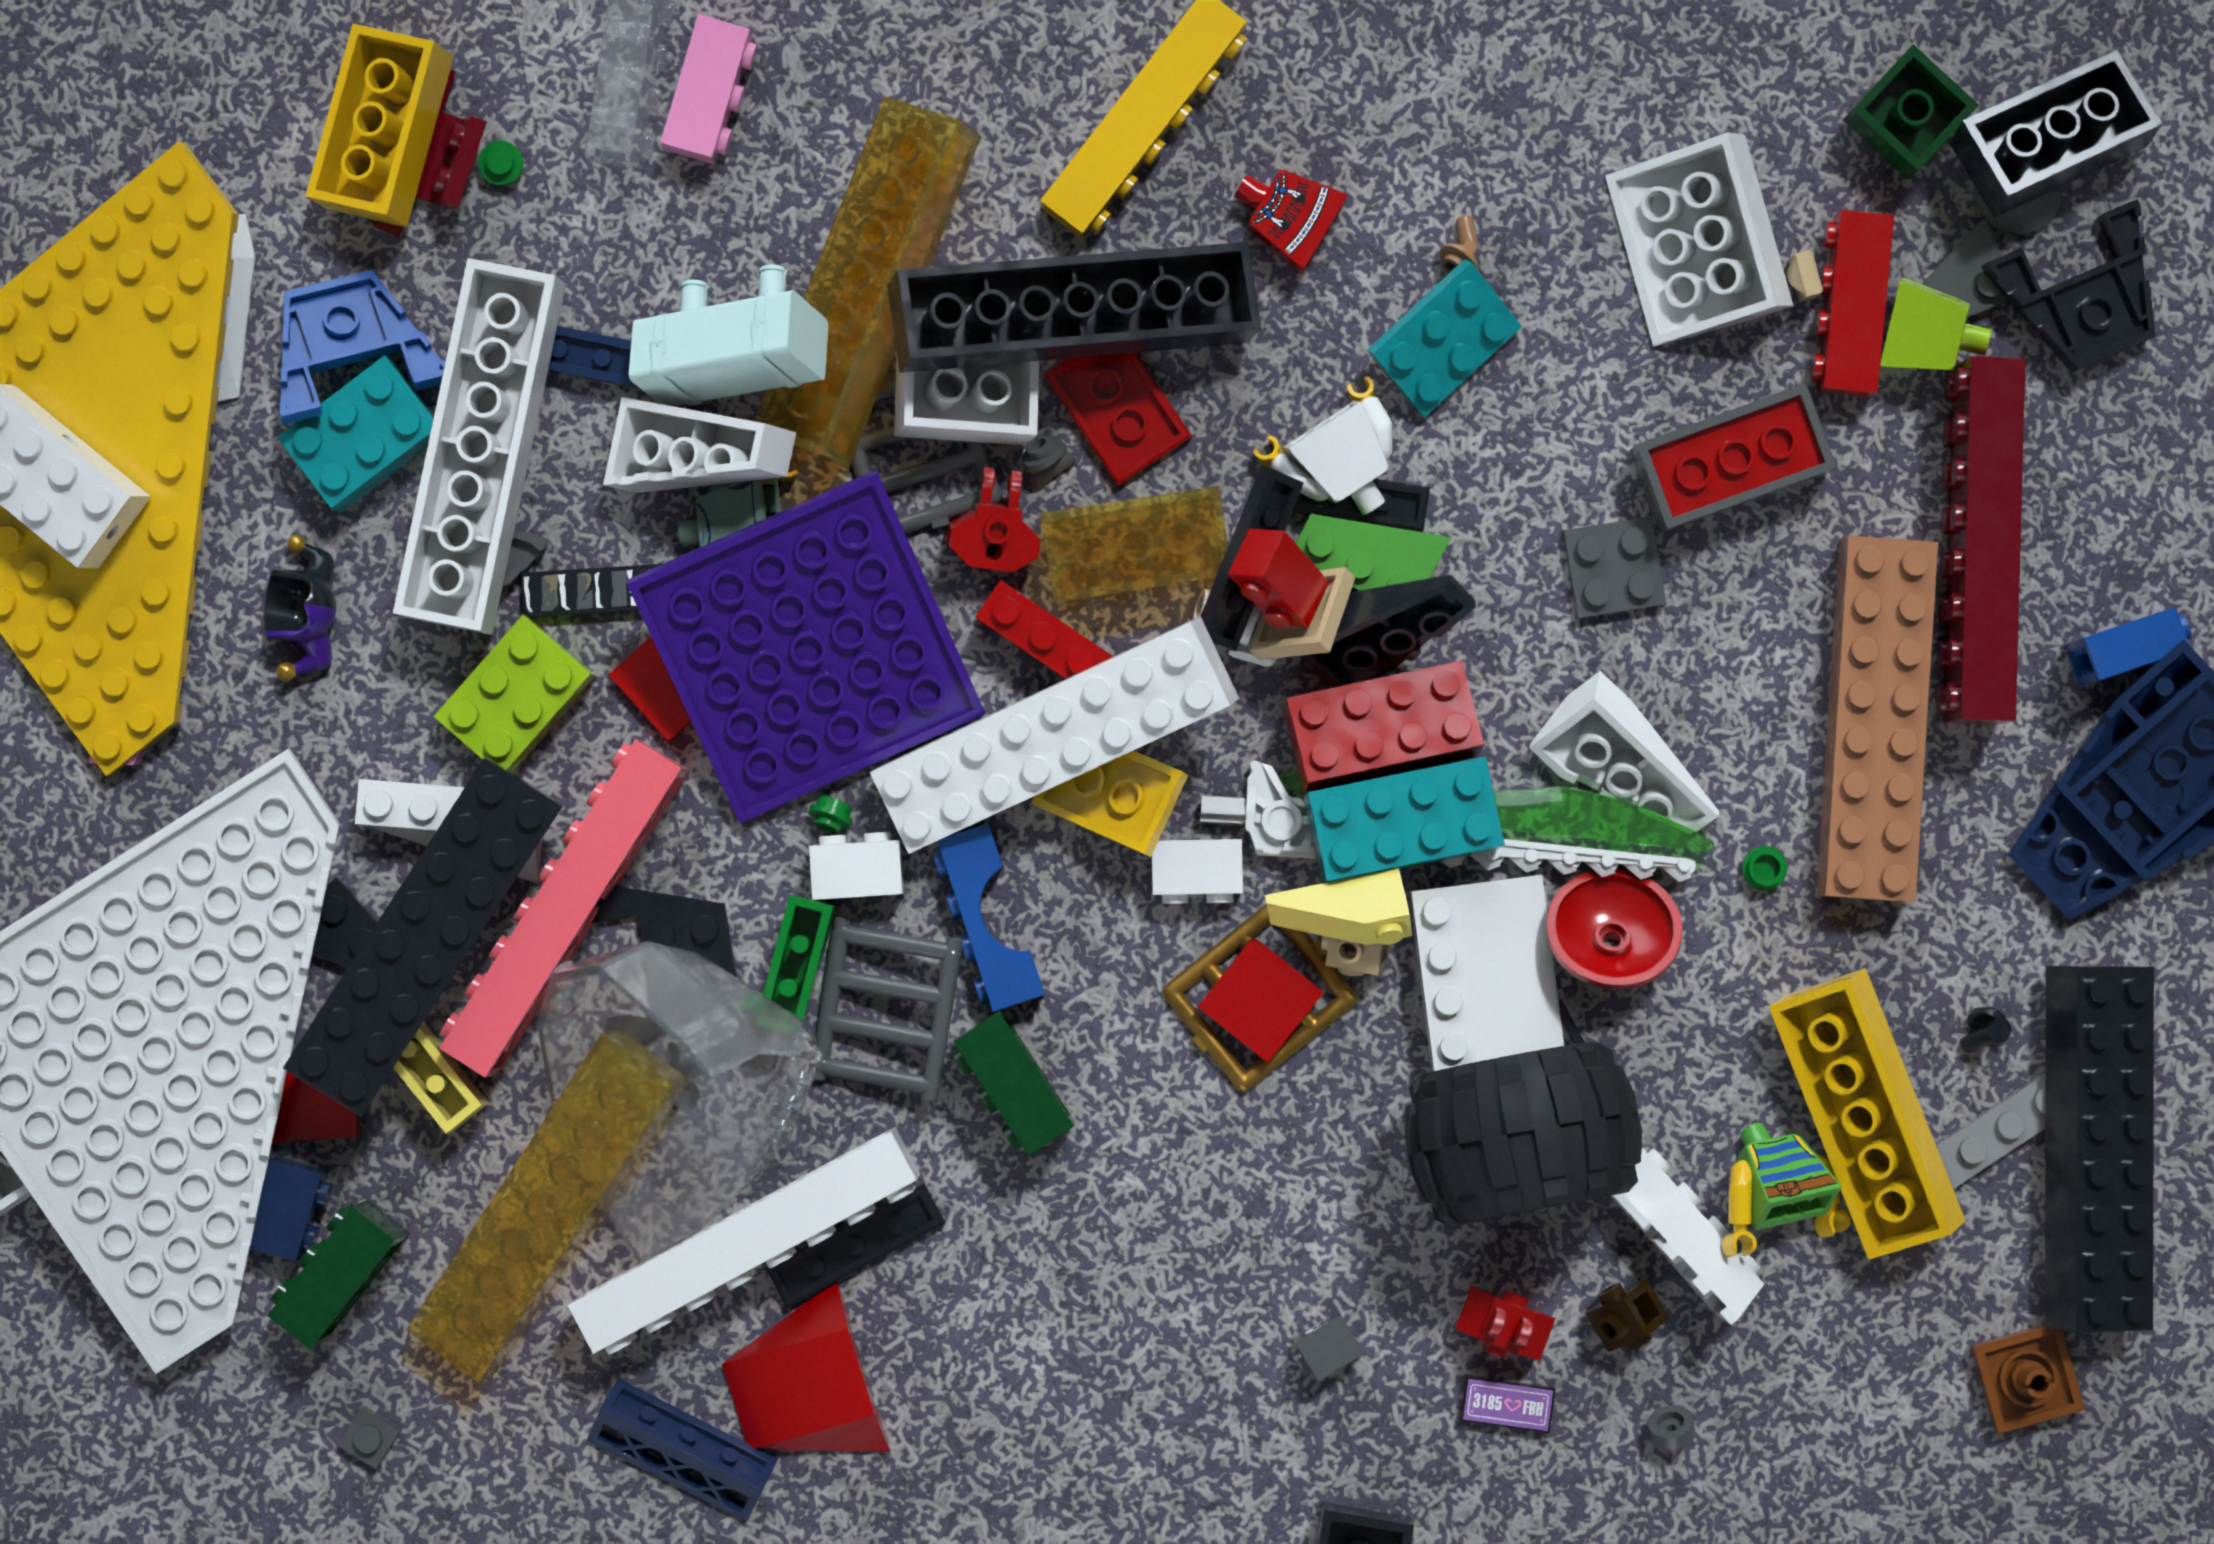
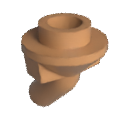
M1468 215L1461 216L1456 219L1460 244L1446 243L1439 252L1442 266L1448 274L1464 259L1472 262L1479 271L1475 255L1478 250V241L1474 219Z

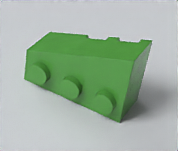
M1310 514L1295 543L1318 570L1346 567L1355 576L1351 592L1429 579L1452 537Z

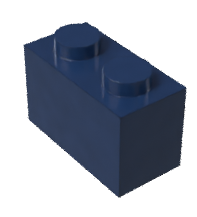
M280 1156L269 1159L250 1249L295 1262L300 1260L306 1251L314 1243H317L320 1227L315 1226L314 1222L318 1209L325 1210L332 1193L333 1184L326 1182L329 1171Z

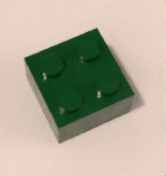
M1913 44L1842 120L1908 180L1959 128L1961 122L1967 119L1979 104Z

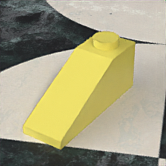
M1399 867L1265 895L1270 925L1364 945L1376 943L1389 945L1397 943L1405 937L1412 936L1410 913Z

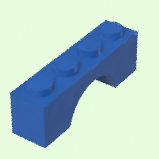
M990 824L981 825L938 840L940 849L932 851L940 877L949 875L954 892L946 894L954 920L963 918L968 935L961 936L960 938L962 939V947L968 963L976 960L981 974V978L974 980L981 1004L990 1003L994 1012L1045 995L1031 951L1015 950L1001 944L988 931L982 917L981 901L984 889L992 876L1003 867Z

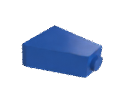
M2176 607L2081 638L2064 646L2078 687L2158 661L2182 639L2188 643V640L2192 638V634L2185 616L2179 615Z

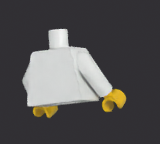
M1364 377V383L1367 388L1365 393L1359 394L1354 392L1351 384H1348L1347 390L1350 404L1283 446L1286 453H1284L1275 437H1266L1273 445L1274 450L1269 455H1261L1254 448V454L1261 465L1304 482L1300 493L1316 501L1329 499L1331 502L1337 503L1351 495L1362 515L1368 514L1381 506L1385 499L1373 480L1389 469L1387 460L1392 454V422L1380 400L1375 397L1374 383L1370 377Z

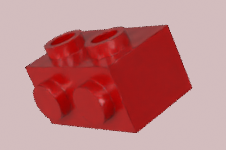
M1249 529L1228 572V575L1241 588V594L1252 601L1264 614L1263 618L1265 621L1280 629H1287L1289 626L1309 628L1330 583L1286 531Z

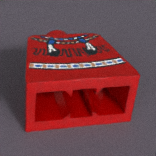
M1280 169L1270 187L1246 174L1234 198L1255 209L1248 222L1247 230L1294 270L1303 275L1344 206L1348 195Z

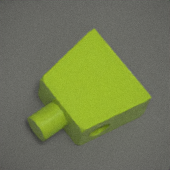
M1901 278L1880 366L1954 370L1959 350L1986 356L1992 329L1966 324L1970 307L1969 303L1913 280Z

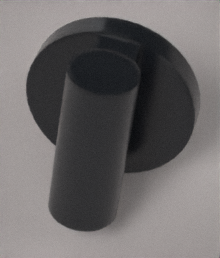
M1974 1008L1967 1017V1024L1972 1030L1961 1039L1960 1045L1964 1052L1973 1053L1994 1043H2003L2008 1040L2012 1032L2011 1025L2005 1015L1995 1008Z

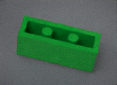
M789 895L755 1027L797 1038L803 1036L837 906L797 895Z

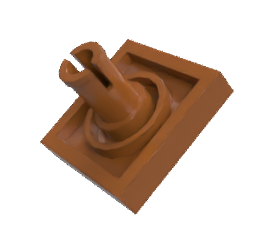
M2045 1324L1970 1345L1993 1428L1997 1434L2085 1410L2063 1330L2046 1328Z

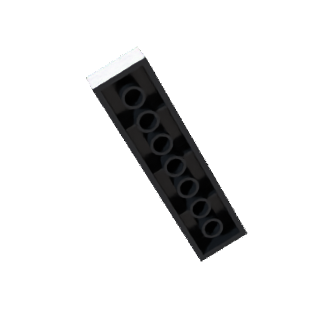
M1248 242L900 269L895 272L887 284L900 373L1241 344L1249 342L1262 329Z
M485 756L292 1052L283 1069L362 1117L563 805Z
M2046 966L2045 1327L2074 1333L2153 1330L2154 967Z

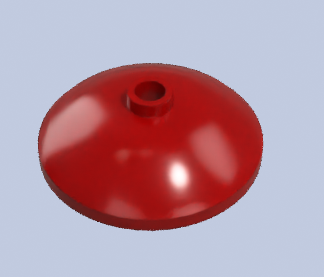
M1618 868L1614 870V874L1601 877L1594 870L1574 877L1562 886L1549 906L1546 935L1553 955L1571 975L1585 983L1600 988L1630 989L1655 980L1672 965L1680 949L1683 932L1682 920L1675 902L1665 889L1648 877L1640 880L1631 871ZM1611 940L1617 943L1618 946L1610 947L1604 943Z

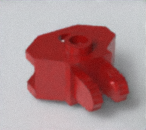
M984 467L981 474L978 500H973L971 510L947 524L945 541L969 567L1014 573L1039 557L1041 539L1021 519L1023 510L1019 508L1022 472L1012 471L1008 477L1006 503H993L991 498L996 476L994 468ZM990 544H997V551L992 555H986L987 547Z
M1469 1285L1466 1292L1468 1294L1459 1319H1456L1454 1328L1484 1341L1482 1349L1499 1357L1508 1359L1509 1353L1512 1352L1540 1361L1556 1318L1529 1307L1530 1299L1520 1294L1504 1289L1501 1296Z

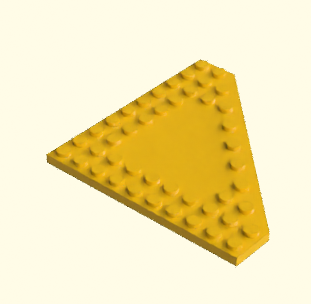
M180 141L0 289V384L18 387L151 496L99 568H77L0 505V634L106 777L115 775L126 766L124 764L139 752L146 750L181 721L182 704L179 703L182 677H186L190 643L187 640L189 614H193L197 582V578L194 577L197 551H200L204 522V514H201L204 487H208L212 451H208L211 424H215L219 392V387H216L218 363L223 357L226 324L223 323L226 296L230 297L234 260H231L233 233H237L239 214L187 144Z

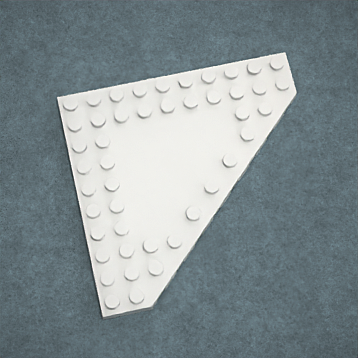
M290 748L0 931V1151L155 1374L232 1326L235 1321L288 1072L283 1069V1066L292 1053L340 828L339 821Z

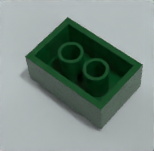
M1002 1009L953 1041L957 1046V1049L952 1052L954 1059L966 1076L974 1072L982 1084L976 1091L991 1114L999 1110L1007 1123L1001 1130L1016 1152L1023 1148L1029 1156L1074 1127L1075 1120Z
M369 1200L357 1205L351 1203L347 1208L343 1206L326 1227L332 1232L326 1240L323 1239L319 1244L314 1243L298 1262V1265L303 1268L300 1274H296L291 1280L286 1279L270 1298V1301L275 1306L267 1316L309 1349L330 1337L410 1234V1232Z

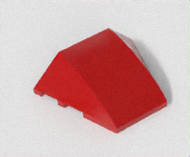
M838 1281L826 1287L819 1294L722 1363L746 1443L751 1445L753 1449L891 1452L853 1336L850 1318Z

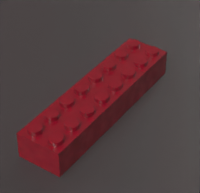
M1970 356L1957 364L1952 374H1947L1945 378V400L1952 401L1951 418L1945 419L1943 427L1944 444L1951 445L1950 463H1944L1942 470V487L1944 490H1949V507H1944L1941 513L1942 534H1948V552L1941 553L1939 566L1941 579H1947L1946 597L1940 598L1938 607L1939 622L1946 624L1945 641L1939 642L1937 650L1938 668H1944V686H1938L1936 710L1937 713H1943V723L1998 725L2016 721L2026 358Z

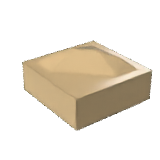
M1807 250L1795 253L1788 260L1787 279L1790 285L1796 289L1799 303L1815 299L1822 293L1823 289L1813 252Z

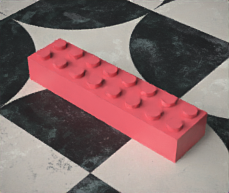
M635 739L632 745L624 743L610 765L616 769L608 783L600 781L594 788L586 802L588 806L592 807L584 820L581 822L575 820L562 840V843L567 845L563 854L557 860L551 858L537 880L543 884L535 897L531 899L527 896L521 903L513 917V920L518 922L516 928L508 937L502 935L488 957L494 961L483 976L479 973L476 975L464 994V997L469 999V1002L459 1014L456 1012L452 1013L439 1034L445 1038L439 1049L485 1078L499 1074L594 924L591 922L599 910V907L596 906L600 898L605 899L614 886H618L690 770L645 742Z

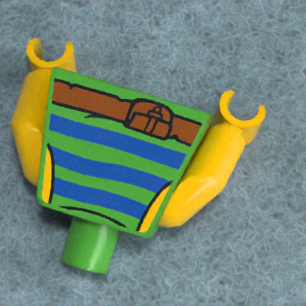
M1763 1123L1751 1124L1740 1133V1138L1745 1146L1735 1164L1731 1167L1728 1192V1223L1733 1224V1233L1727 1234L1723 1238L1721 1245L1722 1251L1727 1257L1736 1255L1737 1239L1742 1244V1256L1750 1255L1755 1251L1757 1241L1754 1235L1747 1231L1748 1224H1751L1754 1230L1816 1217L1814 1223L1815 1230L1822 1238L1834 1236L1835 1232L1838 1233L1848 1229L1851 1223L1848 1213L1837 1207V1204L1841 1202L1839 1192L1842 1187L1836 1179L1830 1161L1813 1151L1805 1140L1797 1134L1771 1138Z

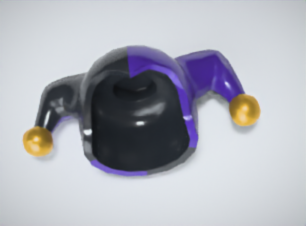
M300 535L291 536L288 539L287 547L293 553H301L309 561L308 567L303 571L272 570L267 582L264 600V636L281 641L296 642L305 654L303 658L294 664L283 662L277 667L276 674L284 682L291 681L297 675L322 671L329 667L333 660L328 629L334 621L337 609L336 599L331 589L334 576V560L327 551L307 544Z

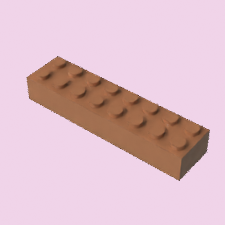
M1847 536L1839 540L1817 896L1916 902L1938 542Z

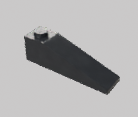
M1452 575L1350 592L1331 651L1329 653L1301 656L1332 688L1394 675V669L1405 660L1412 662L1421 654V646L1432 637L1443 636L1476 608V601Z

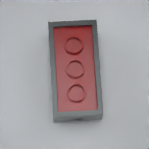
M1806 383L1636 444L1629 450L1660 534L1828 474L1837 468Z

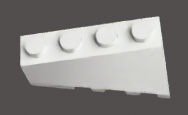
M359 779L355 824L365 825L427 846L465 787ZM542 839L517 877L539 883L537 880L540 871Z
M1642 1148L1641 1162L1635 1165L1638 1182L1628 1193L1612 1195L1611 1197L1715 1314L1732 1325L1739 1319L1764 1286V1283L1756 1275L1762 1270L1761 1267L1750 1255L1742 1256L1741 1251L1738 1254L1736 1253L1735 1256L1727 1257L1723 1253L1721 1245L1723 1238L1730 1232L1714 1215L1707 1220L1696 1208L1701 1203V1200L1686 1183L1682 1182L1678 1187L1666 1174L1671 1169L1670 1165L1654 1148L1648 1153Z

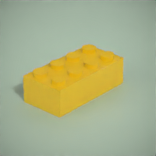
M352 24L305 196L329 210L407 227L454 56L435 41Z

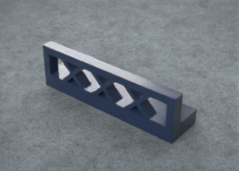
M619 1378L600 1408L586 1440L746 1522L778 1461L777 1458L759 1449H753L751 1445ZM606 1424L620 1431L624 1438L619 1439L603 1431L604 1425ZM646 1448H653L661 1452L664 1459H658L650 1455ZM692 1468L702 1473L705 1479L693 1477L686 1469ZM726 1489H734L749 1498L745 1503L729 1495Z

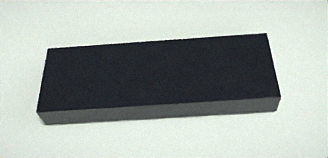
M1374 479L1373 481L1384 497L1385 502L1368 514L1362 515L1351 495L1334 503L1329 499L1316 501L1301 493L1292 512L1423 532L1430 487Z

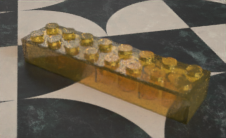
M884 96L803 297L828 321L825 379L803 383L801 386L794 388L781 387L766 390L754 419L755 422L766 423L796 432L793 450L849 469L896 351L887 284L897 270L930 266L981 139L978 133L960 119Z
M618 1028L601 1033L406 1330L478 1383L496 1374L690 1080Z

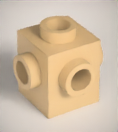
M1322 936L1321 949L1327 950L1325 966L1338 968L1341 974L1362 976L1366 973L1378 976L1388 963L1390 944L1376 943L1364 945Z

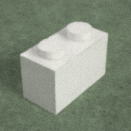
M891 832L865 833L864 842L846 843V835L819 836V845L809 846L812 900L904 894L901 840H891Z
M1242 839L1158 841L1152 854V895H1161L1162 904L1189 903L1188 894H1206L1207 903H1233V894L1243 893Z

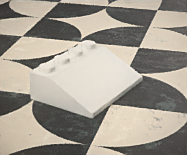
M1727 132L1605 176L1653 347L1753 320L1794 306L1744 134Z
M1536 875L1409 891L1431 1069L1438 1071L1514 1054L1564 1046L1553 954L1546 935L1547 908L1543 876Z

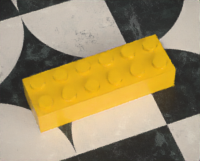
M1866 968L1787 994L1769 1005L1771 1015L1836 1179L1842 1187L1841 1192L1868 1260L1952 1235L1966 1220Z

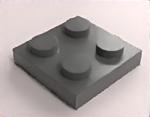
M1652 516L1562 531L1576 619L1666 605Z

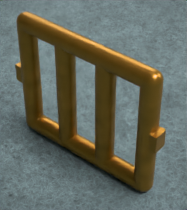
M1266 904L1169 981L1162 989L1163 997L1195 1035L1191 1038L1202 1053L1207 1050L1235 1087L1242 1092H1246L1351 1009L1358 1000L1357 994L1335 967L1325 966L1327 950L1321 949V942L1318 938L1313 940L1307 932L1280 927L1336 998L1316 1014L1311 1009L1300 1022L1301 1026L1291 1033L1269 1063L1260 1058L1246 1070L1242 1067L1184 992L1204 976L1214 986L1224 973L1219 964L1239 948L1242 950L1253 936L1270 924Z

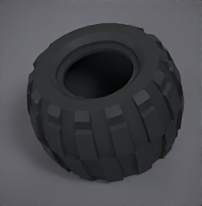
M1600 1042L1536 1050L1446 1068L1418 1076L1409 1087L1412 1103L1405 1107L1404 1138L1411 1174L1423 1201L1432 1204L1434 1219L1446 1226L1628 1193L1638 1182L1635 1165L1641 1162L1642 1127L1635 1093L1623 1067L1615 1065L1612 1049Z

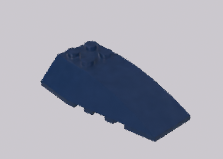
M2184 639L2113 700L2007 853L2069 920L2123 893L2125 889L2143 880H2149L2160 874L2162 870L2203 852V849L2214 844V671Z

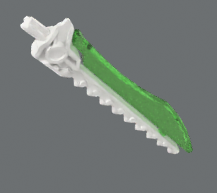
M1254 760L1250 763L1251 774L1247 779L1246 798L1202 795L1200 822L1245 825L1244 829L1250 834L1256 855L1316 859L1304 799L1290 797L1287 793L1291 789L1293 792L1303 793L1298 771L1289 769L1278 776L1272 766ZM1557 786L1527 790L1493 791L1501 829L1505 831L1610 842L1609 850L1504 839L1505 845L1503 847L1470 856L1487 870L1500 867V863L1505 857H1508L1526 873L1539 869L1538 865L1545 859L1563 875L1577 871L1576 868L1580 863L1585 862L1601 877L1614 874V870L1618 865L1623 864L1640 880L1653 876L1657 866H1660L1675 880L1681 882L1692 878L1691 874L1696 868L1694 860L1628 852L1629 844L1709 852L1713 850L1714 843L1694 830L1646 808L1588 791ZM1466 856L1443 860L1442 862L1449 868L1463 864L1462 861Z

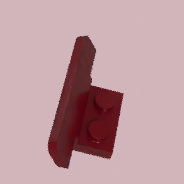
M450 70L415 197L416 199L447 209L459 207L487 124L486 121L473 116L461 119L443 112L456 73L455 70ZM370 219L372 225L377 229L397 238L401 237L403 226Z

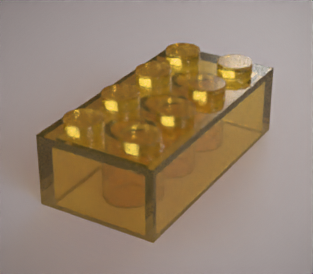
M1219 486L1040 513L1054 606L1214 582L1228 549Z

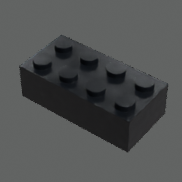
M2115 50L1963 120L1952 138L1950 146L1995 218L2148 147L2163 123L2118 50Z

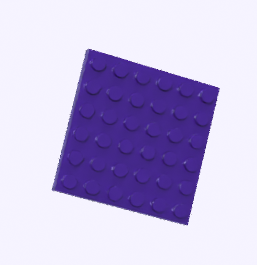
M877 469L626 580L631 595L739 823L986 714Z

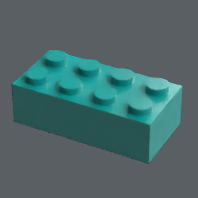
M1486 756L1311 791L1304 796L1322 883L1398 867L1399 869L1497 850L1505 845Z

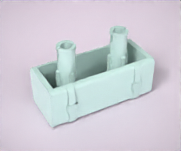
M770 264L759 268L758 297L707 306L710 286L706 285L704 281L686 280L681 283L680 312L633 321L629 378L658 403L668 406L685 404L692 406L701 404L702 401L781 387L794 388L801 386L803 383L824 380L828 321L796 291H786L788 271L779 265Z

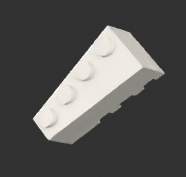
M622 397L603 485L633 493L787 477L796 432L766 423Z

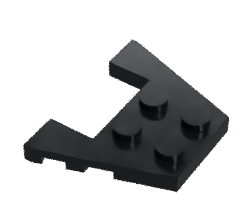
M2138 199L2096 217L2114 257V260L2044 290H2041L2023 248L1991 260L1981 266L1986 276L2071 373L2156 337L2149 280L2145 281L2142 255L2146 254L2144 237H2140L2138 217L2142 214Z
M614 886L605 899L600 898L596 906L599 907V910L591 923L638 916L652 1002L651 1009L606 1016L612 1056L621 1055L740 992L725 903Z

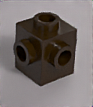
M1647 1279L1625 1288L1622 1287L1620 1282L1609 1286L1597 1294L1600 1302L1585 1313L1608 1352L1626 1346L1628 1351L1641 1347L1652 1339L1650 1334L1670 1318Z

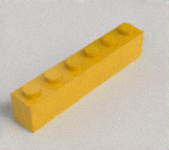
M1195 0L1041 198L1040 208L1082 240L1089 231L1096 236L1112 215L1106 209L1116 197L1124 200L1137 184L1139 179L1134 176V173L1145 161L1151 165L1163 151L1166 143L1161 139L1172 126L1178 130L1193 111V108L1188 104L1197 92L1200 91L1206 95L1216 83L1221 73L1215 69L1225 56L1233 60L1248 40L1243 35L1246 31L1247 21L1220 0Z

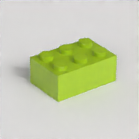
M522 615L433 717L481 759L487 756L513 773L597 676L531 618Z

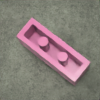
M698 14L660 143L664 150L714 165L717 163L719 154L727 155L733 135V130L727 128L731 112L739 113L745 95V87L740 86V81L744 69L752 70L758 50V44L752 43L753 36L750 29Z

